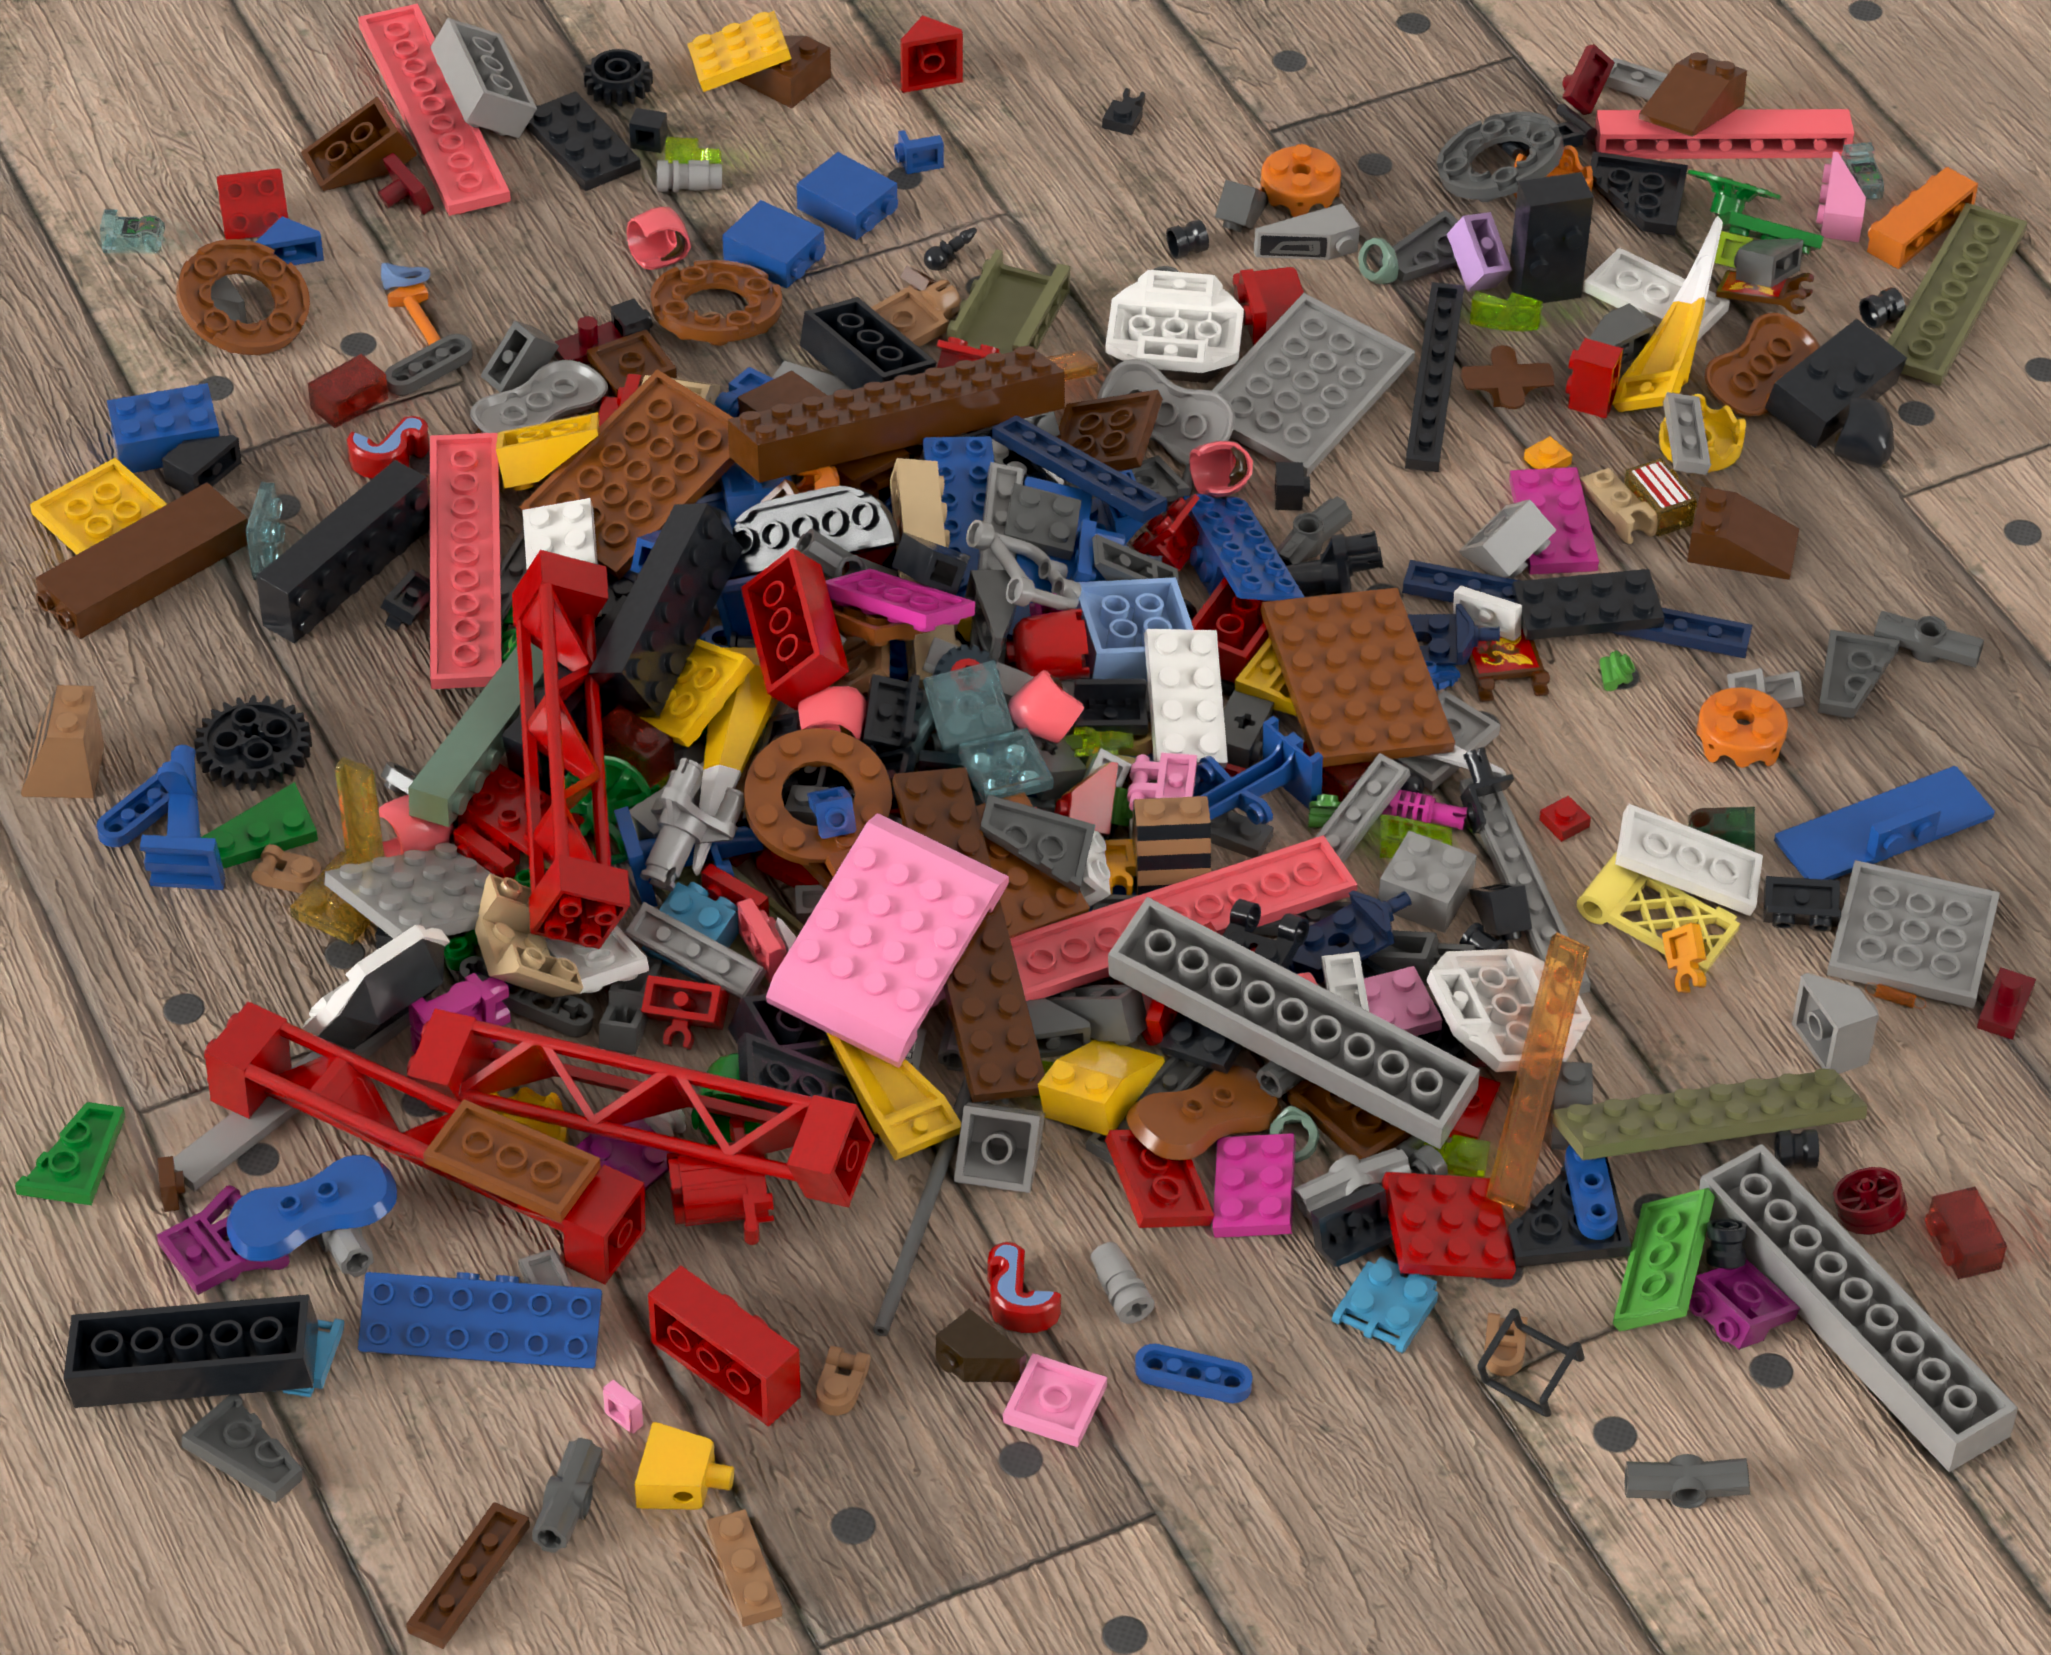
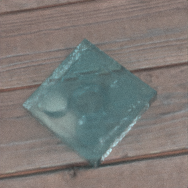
M261 482L246 527L253 580H256V575L278 558V543L282 544L285 538V524L280 523L279 519L282 511V500L276 496L275 483Z
M994 660L924 678V687L943 750L1013 732V723Z
M1027 728L959 744L958 755L966 767L983 804L986 803L988 795L1007 798L1025 793L1026 795H1031L1053 789L1054 779Z

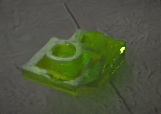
M1476 291L1472 298L1469 324L1504 331L1538 330L1541 322L1543 301L1516 293H1511L1508 300Z

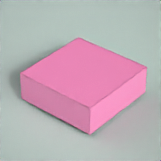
M615 1380L610 1381L604 1386L605 1413L627 1431L634 1434L643 1426L642 1401Z

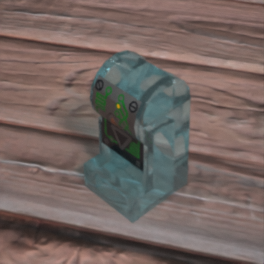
M1872 143L1843 145L1841 158L1866 196V200L1882 199L1884 182L1874 160L1875 150Z
M104 209L100 224L103 253H156L162 245L165 224L160 218L152 215H146L141 218L118 217L117 210Z

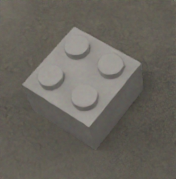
M1408 831L1380 878L1378 899L1381 902L1387 901L1405 891L1409 895L1412 905L1396 912L1394 915L1445 933L1466 898L1469 889L1473 886L1477 855Z

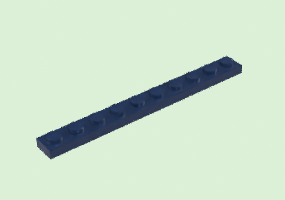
M1410 560L1403 582L1402 593L1454 603V591L1460 586H1464L1515 603L1512 594L1513 581L1520 580ZM1662 608L1665 617L1662 628L1609 632L1746 658L1753 625Z

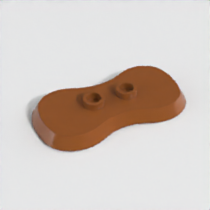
M1780 313L1763 314L1752 322L1745 341L1737 349L1719 355L1707 364L1704 374L1707 389L1719 404L1729 406L1733 413L1738 416L1748 418L1762 415L1768 412L1765 406L1774 383L1816 351L1820 345L1815 337L1794 319Z
M1232 1065L1228 1074L1215 1070L1204 1077L1193 1088L1177 1092L1153 1093L1145 1096L1129 1108L1126 1120L1134 1136L1154 1154L1170 1160H1188L1201 1155L1216 1140L1235 1133L1260 1132L1269 1129L1273 1121L1282 1112L1277 1097L1269 1095L1260 1088V1083L1256 1078L1257 1073L1246 1067Z

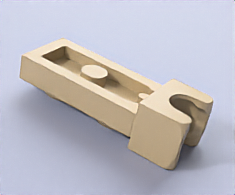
M1610 468L1580 477L1583 493L1615 526L1616 534L1626 544L1633 543L1631 532L1635 530L1643 531L1650 537L1655 535L1658 525L1656 511L1646 501L1641 502Z

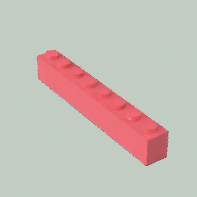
M1739 109L1693 137L1640 120L1639 113L1641 110H1597L1595 129L1597 130V136L1595 137L1597 152L1643 159L1832 158L1833 152H1838L1841 158H1850L1854 138L1849 109Z

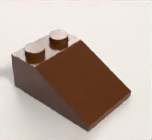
M784 36L792 59L736 81L792 109L831 78V48L808 36Z
M1691 53L1675 64L1640 111L1639 119L1693 137L1744 105L1747 70L1736 67L1734 63L1729 61H1718L1708 58V55L1704 53Z
M378 96L301 152L323 191L389 174L383 158L391 153H394L404 165L417 155L398 120Z
M1701 487L1687 562L1790 580L1799 528L1736 492Z

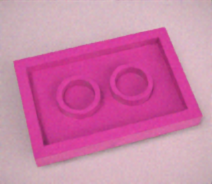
M1294 1133L1222 1137L1217 1140L1212 1227L1215 1238L1292 1234L1296 1148Z

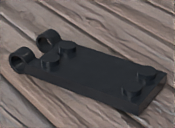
M1238 899L1231 909L1230 923L1222 936L1249 950L1256 948L1255 953L1287 969L1299 947L1303 945L1308 936V919L1291 913L1285 914L1279 924L1278 938L1273 940L1251 933L1256 929L1260 921V905L1244 899ZM1179 1012L1159 1044L1162 1053L1225 1074H1228L1243 1048L1242 1045Z

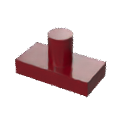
M1595 44L1586 46L1574 73L1563 78L1562 85L1565 92L1562 98L1582 115L1591 114L1615 62Z
M394 153L383 158L393 181L378 191V195L384 205L390 208L400 200L408 197L423 215L434 209L425 187Z
M585 316L577 322V334L554 341L559 345L554 355L558 361L573 360L587 365L590 364L587 360V350L617 340L623 336L611 321L598 326L597 320L594 317Z
M2000 967L1980 1014L1977 1028L2013 1040L2034 990L2036 978Z

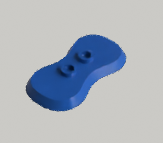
M366 1155L347 1156L335 1161L314 1177L300 1183L282 1187L261 1188L242 1196L234 1204L228 1215L226 1223L227 1234L234 1250L244 1259L260 1262L275 1260L289 1254L310 1238L321 1233L337 1229L358 1228L377 1222L386 1216L396 1203V1183L390 1170L379 1160Z

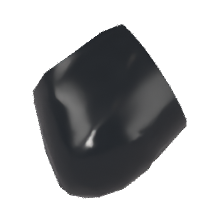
M1850 398L1847 420L1842 427V431L1835 438L1834 454L1858 464L1879 468L1888 461L1894 450V433L1890 414L1879 402L1865 398Z

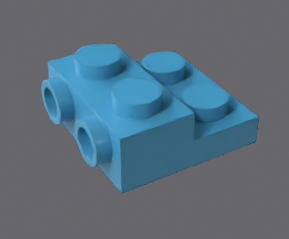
M677 882L674 890L671 891L659 910L729 948L739 934L738 914L736 912L738 907L722 896L717 901L708 898V891L695 882H690L688 886ZM645 946L641 948L647 956L663 960V964L700 983L706 982L705 979Z

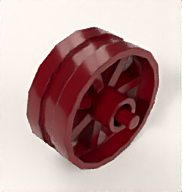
M1868 1167L1858 1169L1844 1176L1836 1184L1833 1191L1834 1203L1838 1211L1840 1223L1846 1230L1855 1234L1872 1235L1885 1232L1903 1220L1908 1210L1901 1178L1894 1171L1886 1168Z

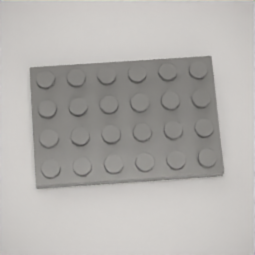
M1303 293L1212 391L1224 396L1233 407L1235 423L1231 438L1276 462H1303L1304 476H1309L1414 361L1415 350Z

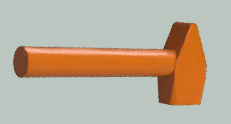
M423 282L411 286L398 287L387 295L389 307L407 308L429 345L441 339L419 304L429 299L428 291Z

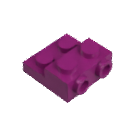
M1747 1259L1745 1265L1739 1268H1717L1697 1275L1689 1303V1309L1692 1314L1707 1320L1715 1327L1716 1334L1722 1341L1729 1342L1738 1350L1764 1341L1771 1328L1795 1320L1800 1310V1307Z

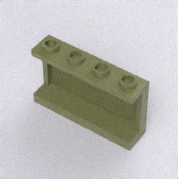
M996 249L991 259L985 260L979 280L975 279L973 281L968 299L962 300L956 320L950 321L947 328V339L954 337L968 342L967 346L979 349L981 344L998 348L1001 354L1013 352L1021 346H1030L1038 350L1070 292L1071 266L1058 263L1052 275L1048 276L1005 265L1003 263V251Z

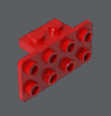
M1285 267L1260 271L1246 269L1240 270V273L1233 275L1232 283L1235 300L1244 309L1243 324L1244 326L1247 325L1253 346L1304 293L1295 268Z
M499 763L497 769L494 772H490L484 780L480 792L475 793L469 800L465 812L462 815H458V827L466 824L515 861V866L520 864V850L529 856L525 780ZM540 790L542 819L552 803L551 796ZM571 813L579 827L584 822V818L579 814Z

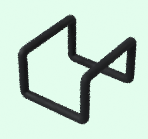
M1513 1308L1481 1357L1477 1369L1483 1383L1542 1416L1549 1417L1551 1415L1548 1404L1549 1397L1571 1361L1574 1359L1582 1362L1585 1356L1579 1342L1573 1343L1570 1348L1524 1324L1519 1311ZM1513 1321L1515 1326L1522 1332L1566 1355L1539 1400L1540 1405L1491 1379L1486 1370L1488 1361Z

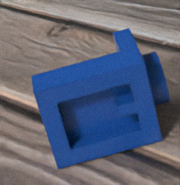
M905 130L898 131V143L894 144L895 158L898 163L902 162L907 174L944 168V142L940 135L909 140Z
M844 786L807 793L809 807L816 816L818 832L822 839L856 832L852 797Z

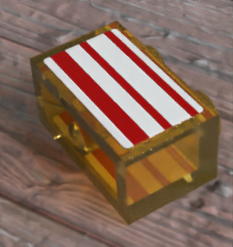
M1662 458L1626 469L1624 484L1641 502L1646 501L1657 513L1658 525L1655 533L1657 537L1693 525L1695 509L1697 508L1696 497L1692 491L1684 486L1679 480L1677 473L1670 469Z

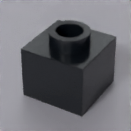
M636 108L629 123L630 148L661 153L668 139L667 113Z
M634 298L611 306V322L623 337L647 329L650 333V328L653 326L651 315L647 309H642Z
M1276 462L1274 485L1275 510L1302 511L1303 497L1310 496V476H1304L1303 462Z

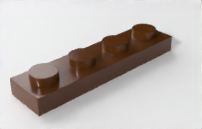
M493 1502L406 1623L407 1632L444 1649L530 1528L529 1517Z

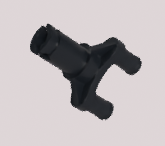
M1376 531L1346 537L1344 533L1332 535L1324 553L1320 554L1319 560L1286 565L1304 597L1321 594L1332 595L1355 592L1351 589L1350 577L1354 576V572L1377 568L1382 569L1384 565Z

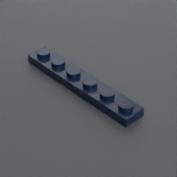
M1017 415L992 428V439L1054 473L1059 478L1072 483L1084 492L1106 502L1109 506L1131 516L1134 520L1145 523L1167 511V498Z

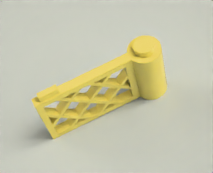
M1615 852L1577 900V908L1580 914L1594 924L1602 925L1608 922L1665 954L1663 939L1657 936L1655 930L1668 928L1673 930L1689 923L1700 924L1707 960L1699 962L1698 966L1706 974L1738 932L1741 923L1736 921L1737 916L1719 906L1714 909L1676 887L1616 865L1617 852ZM1645 886H1648L1659 892L1661 898L1644 900L1642 890ZM1684 906L1691 910L1693 916L1676 918L1673 907ZM1665 908L1668 919L1651 920L1649 909ZM1640 910L1643 921L1632 922L1622 915L1625 912ZM1716 924L1726 931L1724 934L1708 936L1705 925Z

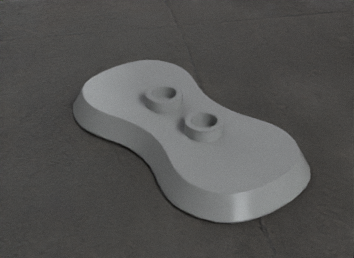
M1131 359L1119 363L1110 371L1100 388L1097 399L1158 389L1163 400L1150 439L1162 445L1175 460L1184 465L1189 464L1190 452L1194 448L1215 441H1229L1232 435L1235 414L1233 407L1224 396L1210 390L1186 389L1177 386L1147 361Z
M573 360L555 361L539 368L523 385L480 399L473 405L470 417L482 433H498L551 422L565 415L593 408L606 394L608 384L600 373L583 363Z

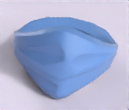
M382 263L381 280L385 290L391 287L419 284L427 281L431 275L430 270L425 267H405L389 263ZM410 276H419V277L410 278V279L405 278V277H410Z

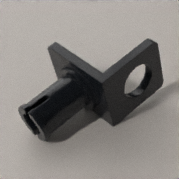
M1484 747L1478 748L1477 753L1473 749L1463 755L1473 784L1467 786L1460 798L1463 807H1467V818L1473 834L1479 833L1486 824L1478 797L1506 790L1514 781L1513 774L1502 777L1494 776Z

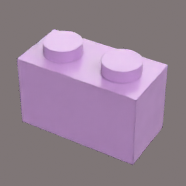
M1491 212L1462 216L1447 233L1467 292L1496 288L1512 271Z

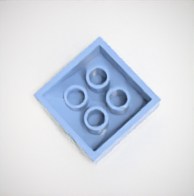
M1176 577L1079 582L1081 594L1076 609H1082L1081 620L1085 622L1088 654H1085L1086 667L1089 666L1090 668L1089 679H1145L1148 682L1144 643L1145 631L1147 629L1194 630Z

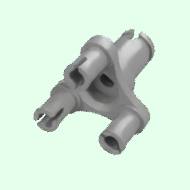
M681 758L678 769L671 771V776L661 797L656 798L651 809L661 830L645 863L647 868L642 870L640 874L643 880L651 878L649 884L667 891L674 890L676 886L674 881L679 879L694 844L733 840L738 829L736 823L744 806V793L727 787L725 796L715 816L707 814L693 804L690 794L703 767L693 760H689V763H687V758Z

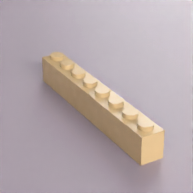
M896 458L890 478L893 518L899 530L900 540L903 533L906 532L949 548L950 532L944 529L947 517V504L941 501L944 492V476H939L938 461ZM898 570L899 578L921 584ZM958 624L935 626V630L915 635V639L905 641L908 681L912 674L920 675L918 688L935 694L933 690L934 682H932L933 674L922 669L934 637L960 647V640H955Z

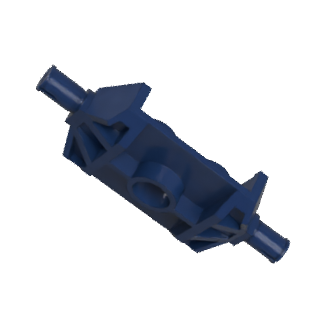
M1456 604V614H1407L1417 642L1429 643L1419 646L1424 660L1433 661L1437 665H1464L1468 662L1473 648L1478 647V641L1500 642V626L1478 628V625L1474 626V621L1462 604Z
M1354 890L1349 893L1350 905L1309 926L1308 936L1303 945L1299 947L1287 970L1295 974L1311 973L1316 983L1319 984L1325 981L1322 969V956L1359 952L1360 961L1395 943L1391 923L1394 921L1393 914L1412 905L1409 895L1403 891L1397 896L1381 902L1372 896ZM1339 943H1347V945L1341 948L1335 946Z

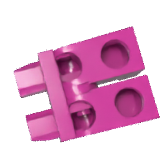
M472 973L465 977V981L454 984L449 992L428 1002L421 997L409 1005V1019L412 1026L410 1028L412 1051L416 1054L421 1042L422 1028L430 1020L435 1008L475 1017L478 1021L500 1026L510 1023V1012L502 1002V1000L509 997L507 984L493 977L481 981L475 973ZM490 1039L492 1043L497 1042L495 1039Z

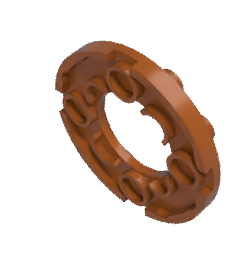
M226 239L202 246L188 261L186 260L178 278L176 297L183 318L201 338L229 353L261 355L284 348L295 340L302 331L310 308V296L306 282L291 262L287 264L281 258L274 255V249L253 241ZM232 274L247 275L261 281L270 290L274 299L273 312L268 318L259 320L257 323L246 324L241 323L240 320H236V322L231 320L224 311L214 306V301L211 298V288L215 281Z
M726 260L695 261L694 266L685 267L681 271L674 267L663 273L651 288L650 307L656 321L667 330L677 334L679 339H693L722 346L728 342L743 340L768 332L769 328L778 321L782 313V291L778 284L774 285L768 280L767 273L753 266ZM726 289L743 296L748 302V306H745L744 311L737 310L728 313L726 318H720V314L708 318L698 315V310H694V313L691 312L685 300L691 294L701 290Z
M812 728L798 730L772 741L752 762L744 786L745 813L754 834L773 853L801 865L809 866V862L825 863L827 855L851 848L866 823L877 813L887 818L890 817L892 805L891 782L882 761L860 740L848 734L830 729ZM805 766H830L834 770L843 773L852 784L855 795L853 810L856 832L822 839L818 832V826L807 825L793 818L784 807L781 795L783 784L788 777Z

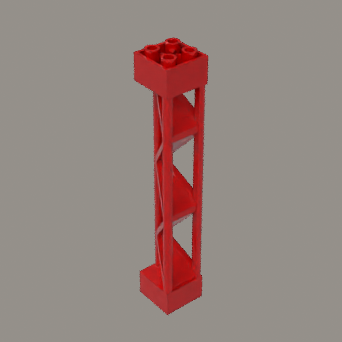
M540 549L512 593L513 624L516 627L531 887V895L529 897L530 933L553 940H561L584 947L600 949L630 907L628 870L611 866L599 685L588 673L597 657L595 619L609 599L606 566ZM531 643L543 651L545 696L536 709L534 703ZM557 661L571 670L572 673L558 679ZM583 683L585 684L589 749L564 704V701ZM537 749L549 757L552 804L542 819ZM564 768L580 779V781L565 789ZM591 790L596 859L570 813V810ZM544 860L551 864L545 875Z
M249 1001L239 1013H234L230 1017L223 1032L217 1039H212L205 1049L204 1058L206 1059L207 1082L212 1102L250 1119L264 1100L270 1096L564 1233L565 1266L606 1285L646 1231L645 1183L605 1164L601 1166L561 1223L425 1164L423 1153L461 1104L460 1101L288 1023L286 1018ZM289 1040L323 1056L291 1069ZM371 1078L443 1110L448 1114L401 1133Z
M436 1008L430 1020L424 1024L419 1047L416 1054L410 1057L407 1065L406 1076L460 1102L465 1099L485 1109L795 1181L806 1198L847 1208L850 1206L875 1139L857 1104L813 1095V1097L478 1021L475 1017ZM490 1039L517 1044V1046L510 1051L496 1048ZM557 1054L652 1076L643 1082L562 1063ZM556 1076L562 1078L585 1116L490 1093ZM574 1081L625 1092L626 1094L594 1114ZM691 1085L787 1106L788 1108L778 1113L696 1094ZM427 1104L429 1109L445 1112L432 1105ZM690 1107L697 1111L719 1147L629 1127L623 1124ZM708 1112L763 1125L729 1146ZM793 1147L787 1163L758 1157Z

